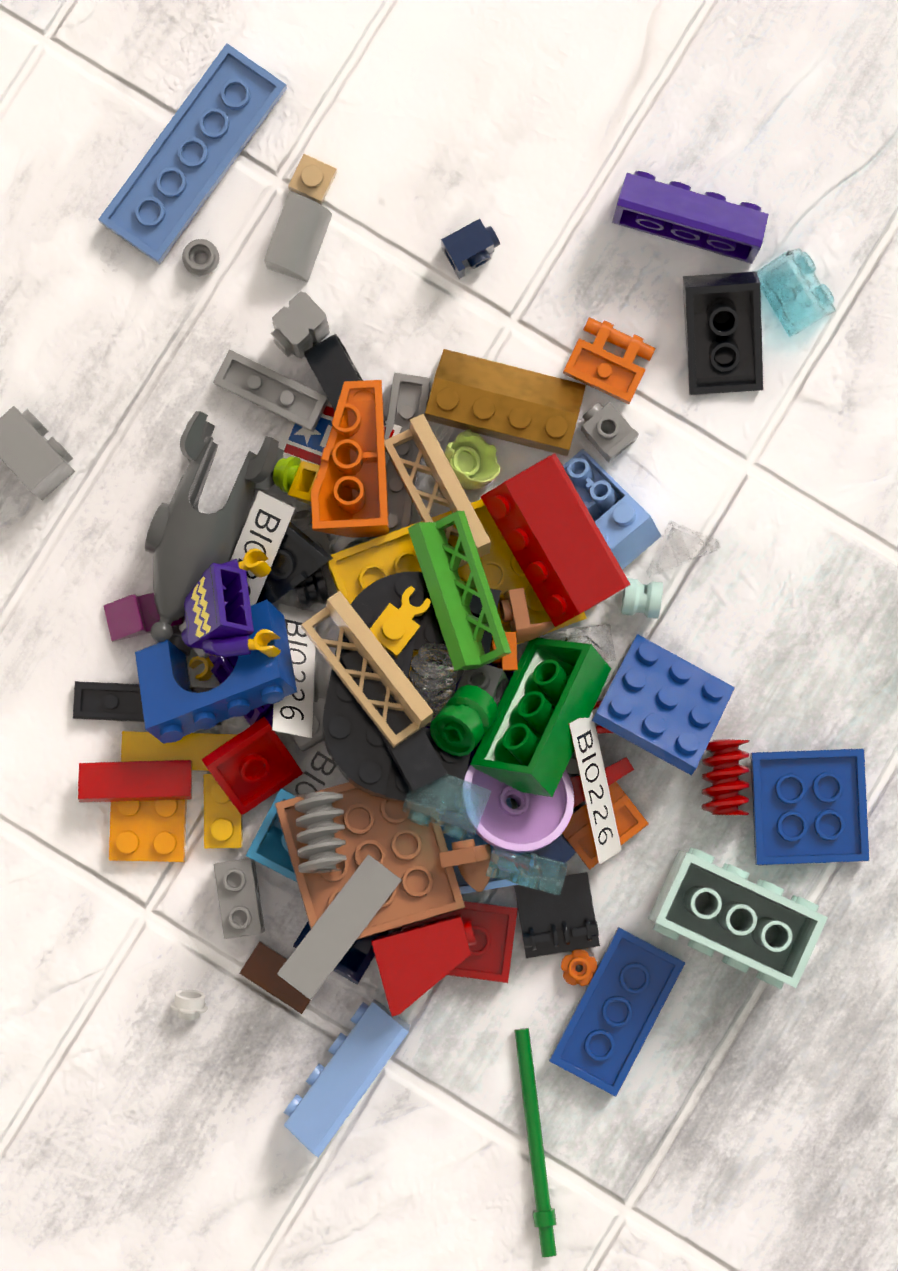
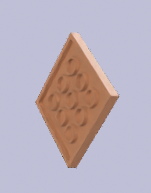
M350 782L316 791L343 794V799L333 802L332 806L344 810V814L333 818V822L345 825V829L334 833V837L346 840V844L336 848L335 853L345 855L347 860L336 864V868L341 869V871L301 873L298 870V866L309 860L299 857L298 850L308 844L297 841V834L307 829L296 826V819L305 814L296 811L295 804L304 800V798L295 797L275 803L311 929L368 854L402 881L357 940L465 908L453 866L441 867L439 853L446 852L448 849L435 808L376 797L358 789Z

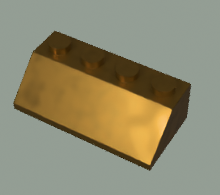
M443 349L433 380L425 418L430 422L462 430L470 429L474 433L568 457L586 385Z

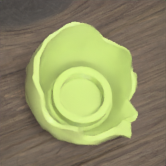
M467 429L459 433L455 441L449 442L446 446L444 454L463 489L474 490L482 488L491 483L500 473L496 447L489 445L478 433Z

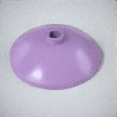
M470 765L463 780L461 801L464 814L470 826L484 841L503 851L528 853L548 846L563 833L573 813L574 791L566 769L553 797L520 792ZM513 798L516 800L518 807L516 809L510 808L506 803V799Z

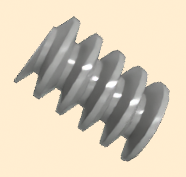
M310 792L297 795L304 798V800L295 804V810L305 815L296 819V826L307 829L297 834V841L308 844L298 850V856L309 860L298 866L299 872L330 873L341 871V869L336 868V864L347 860V857L335 853V849L345 845L346 840L335 838L334 833L344 830L345 825L333 822V818L344 814V810L333 807L332 803L343 799V794L335 792Z

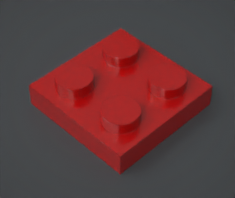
M265 717L201 759L241 816L275 794L280 788L285 787L304 774L276 732L272 731V727Z

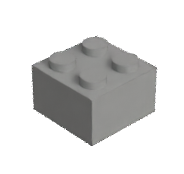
M13 406L0 417V459L30 492L43 501L75 472L68 464L73 457L53 437L49 440L44 437L49 431L28 409L21 413Z

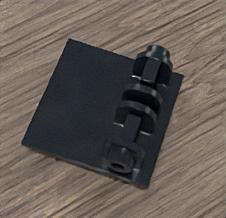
M588 872L514 885L526 958L600 946Z

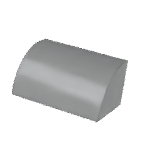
M289 191L264 259L266 267L308 282L333 215L331 211L311 199Z

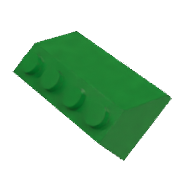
M535 638L528 642L517 665L518 670L514 671L497 707V719L484 734L471 765L475 769L520 792L553 797L574 752L569 723L579 718L590 717L611 668L592 644Z

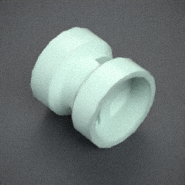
M627 578L631 585L623 590L621 614L632 616L635 613H644L647 618L659 619L663 582L651 581L646 585L640 583L638 579Z

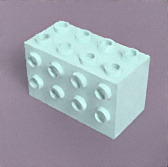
M690 847L688 852L678 851L648 919L656 923L653 930L676 941L681 934L690 939L688 946L710 957L713 956L714 951L724 954L722 962L742 972L747 973L749 967L758 970L756 978L779 989H782L784 983L796 988L828 917L817 913L819 905L795 895L789 900L782 896L784 889L765 880L759 879L757 884L748 881L747 878L750 873L730 864L724 863L723 868L712 864L715 857L696 848Z

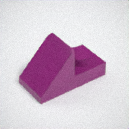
M154 593L141 596L133 594L103 605L112 642L151 633L153 624L160 620L155 605ZM183 617L174 621L171 627L182 625L184 623Z

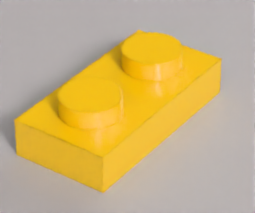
M203 774L204 849L243 848L241 814L211 774Z

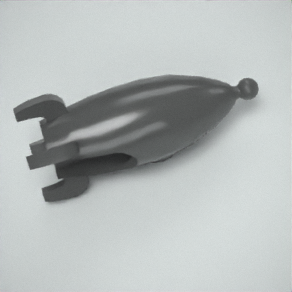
M196 411L187 423L180 439V450L187 457L190 464L182 476L170 504L162 503L158 507L151 521L145 541V551L154 554L153 591L156 609L160 616L159 622L153 624L150 631L155 641L164 642L171 638L173 633L171 624L185 616V599L200 580L203 572L212 563L222 564L231 560L247 521L255 489L266 490L274 485L273 471L276 463L283 458L284 450L278 448L279 441L266 436L257 455L251 451L248 452L225 506L216 513L206 514L199 512L198 504L218 448V444L213 442V437H211L215 425L207 422L208 415L201 411Z

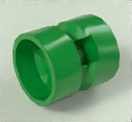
M461 686L432 720L430 732L433 740L443 751L451 755H468L496 721L498 715L496 702L489 693L477 686Z

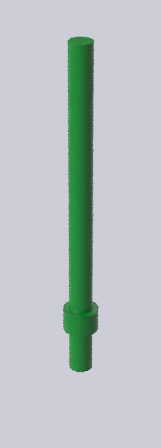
M529 1028L515 1029L514 1032L536 1210L532 1211L534 1227H538L542 1257H553L557 1255L553 1229L557 1222L555 1208H551L530 1032Z

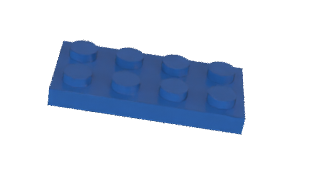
M618 927L551 1054L549 1062L616 1097L685 962Z

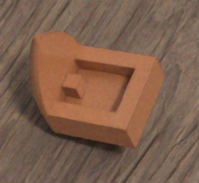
M524 588L508 590L503 593L504 600H500L502 620L504 623L509 622L511 632H516L517 643L531 641L555 627L552 621L530 624Z
M474 839L451 843L452 851L439 853L442 868L458 865L464 880L477 892H483L490 880L493 868L490 844L475 846Z

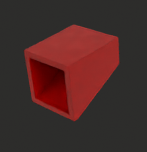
M461 914L373 938L371 942L391 1016L401 1014L471 955L470 945L476 944L470 920L463 922Z

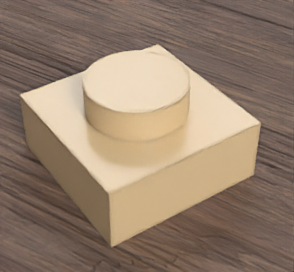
M303 154L288 188L322 205L335 179L337 168Z

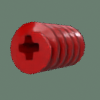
M718 739L708 743L705 751L713 753V756L703 759L702 764L712 768V771L702 774V779L712 783V786L702 789V794L712 798V801L702 804L703 810L712 813V815H749L748 812L738 809V806L749 802L748 797L739 794L740 790L749 787L748 782L739 779L740 775L749 772L748 767L739 764L740 760L749 757V753L740 750L739 746L750 742V740Z

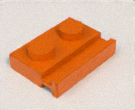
M614 782L608 787L620 844L623 845L649 825V823L624 793L619 784ZM584 804L572 814L562 835L590 870L599 862L587 806Z

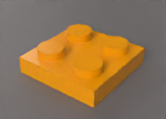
M187 800L111 802L109 861L185 862Z

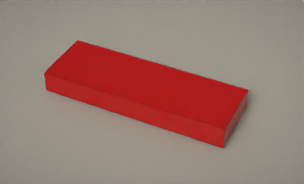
M191 760L79 763L78 800L80 803L192 799Z

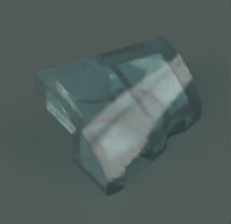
M493 847L486 876L495 879L502 878L521 886L560 896L568 864L530 852L514 853Z

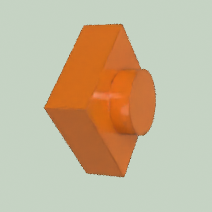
M505 632L511 653L493 661L492 664H497V668L503 669L504 672L518 670L516 632ZM491 641L490 652L497 649L494 641Z

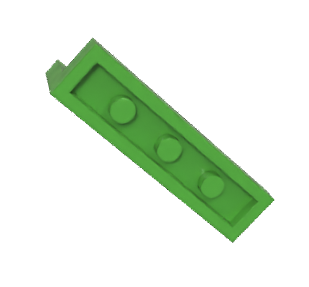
M456 511L437 522H418L409 527L408 531L454 671L478 669L510 654L511 650L465 512ZM454 524L459 534L455 547L449 545L444 529ZM461 559L468 562L471 570L467 583L461 580L458 574ZM473 595L480 598L483 606L479 618L472 615L469 607ZM485 630L492 634L497 648L485 654L481 643Z

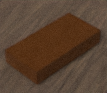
M260 941L239 974L302 1014L311 1000L277 975L288 959Z

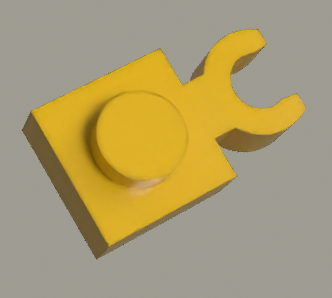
M412 586L404 591L401 598V607L397 609L389 603L370 628L384 649L395 658L399 656L420 628V625L412 619L426 613L431 603V600L427 598L421 606H412L409 602V597L412 596L415 590Z

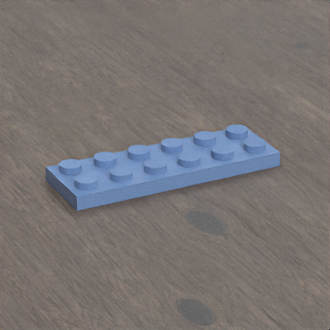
M226 43L98 219L99 222L160 265L287 90V85Z

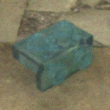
M801 249L788 250L756 271L760 280V288L789 337L795 336L821 318L836 312L832 304L834 303L832 292L825 284L820 283L814 273L816 266L812 258L806 252H802Z
M447 774L445 778L413 794L409 789L402 811L409 813L407 819L416 824L428 827L430 822L444 827V834L463 841L466 836L474 837L491 790Z

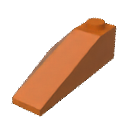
M382 380L345 381L343 384L327 444L322 453L318 474L311 490L313 531L350 538L380 537L389 533Z

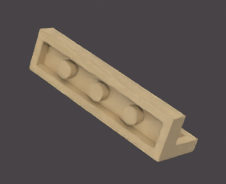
M424 414L410 419V429L386 439L385 450L422 521L433 522L430 512L434 503L448 507L451 513L464 511L479 557L481 558L489 554L491 541ZM413 439L419 450L416 461L411 462L400 458L394 447ZM422 457L427 466L420 464ZM405 467H406V468H409V469H412V472H411V475H410V476H409L407 470L405 469ZM417 471L433 476L436 483L432 494L416 490L413 482ZM438 490H440L444 498L436 496ZM422 499L429 501L427 509ZM454 525L444 529L448 541L450 535L459 537L457 529L453 528ZM461 559L459 567L468 564V562Z
M340 591L327 599L324 609L301 624L302 630L393 748L431 722L434 713ZM328 617H331L340 628L338 641L322 639L314 627ZM343 633L351 643L342 642ZM329 647L337 648L336 656ZM341 649L358 651L363 658L361 671L345 669L339 662ZM367 664L374 673L365 672ZM352 677L360 678L359 686ZM364 679L382 682L386 688L385 701L370 700L363 693ZM390 694L397 703L389 702ZM375 707L383 708L382 716L375 709ZM388 709L404 711L412 721V724L395 735L386 723Z

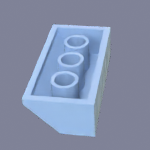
M375 999L369 1006L364 1002L360 1005L350 1021L356 1024L348 1036H345L343 1033L339 1034L328 1050L333 1054L325 1067L320 1063L316 1066L306 1080L311 1085L303 1098L296 1094L283 1112L289 1116L284 1126L318 1158L409 1033L410 1024L397 1015L392 1017L390 1010Z

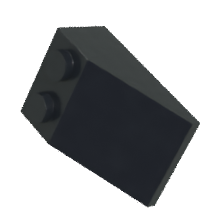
M757 272L683 276L689 395L763 390L761 289Z

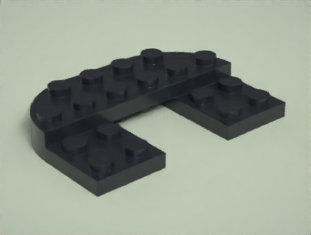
M401 572L386 576L372 583L350 605L370 629L389 603L397 609L401 607L402 595L410 586L415 588L412 596L409 597V602L412 606L419 607L427 598L429 600L431 598L422 572ZM490 588L496 608L498 609L501 590ZM473 595L469 607L472 615L479 618L483 606L480 598ZM432 601L426 613L412 619L420 625V628L399 656L395 658L388 652L407 678L413 651L450 659ZM486 630L481 640L485 654L490 652L492 634ZM343 633L342 642L351 643ZM341 649L340 658L352 652V650ZM332 669L323 711L322 730L327 752L342 775L358 789L376 797L459 813L462 784L468 769L470 753L464 756H456L443 751L433 740L430 728L422 727L445 768L447 776L412 794L374 722Z

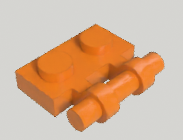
M589 317L583 330L595 335L596 338L593 344L580 338L578 339L563 374L624 403L630 404L646 370L634 364L633 361L636 355L650 361L656 348L644 343V338L634 334L631 337L614 329V324L604 320L601 323ZM606 341L626 350L623 358L604 350L603 347Z

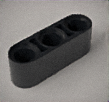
M337 334L330 336L304 352L311 369L335 411L344 382L363 381Z

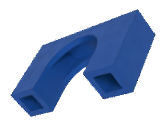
M268 600L252 605L251 613L254 632L250 635V639L254 638L258 631L268 629L278 635L280 639L271 640L267 646L277 647L281 650L280 654L276 657H268L259 650H252L250 655L238 656L236 666L230 676L222 684L206 692L194 693L191 691L186 655L168 639L135 652L145 730L163 744L177 742L183 736L199 730L213 728L219 722L232 717L244 716L250 710L266 704L280 702L284 697L297 693L284 615Z

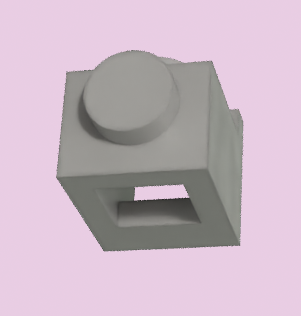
M611 402L604 407L597 403L582 416L586 422L581 426L580 430L608 463L634 443L639 436V433L630 426ZM607 421L613 423L615 431L611 434L604 433L601 429L602 423Z

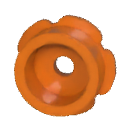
M582 949L573 950L572 954L565 955L561 961V969L564 972L563 978L568 984L573 986L576 984L580 986L588 985L598 967L596 959L593 956L590 957L588 952ZM579 964L583 967L580 972L575 969Z

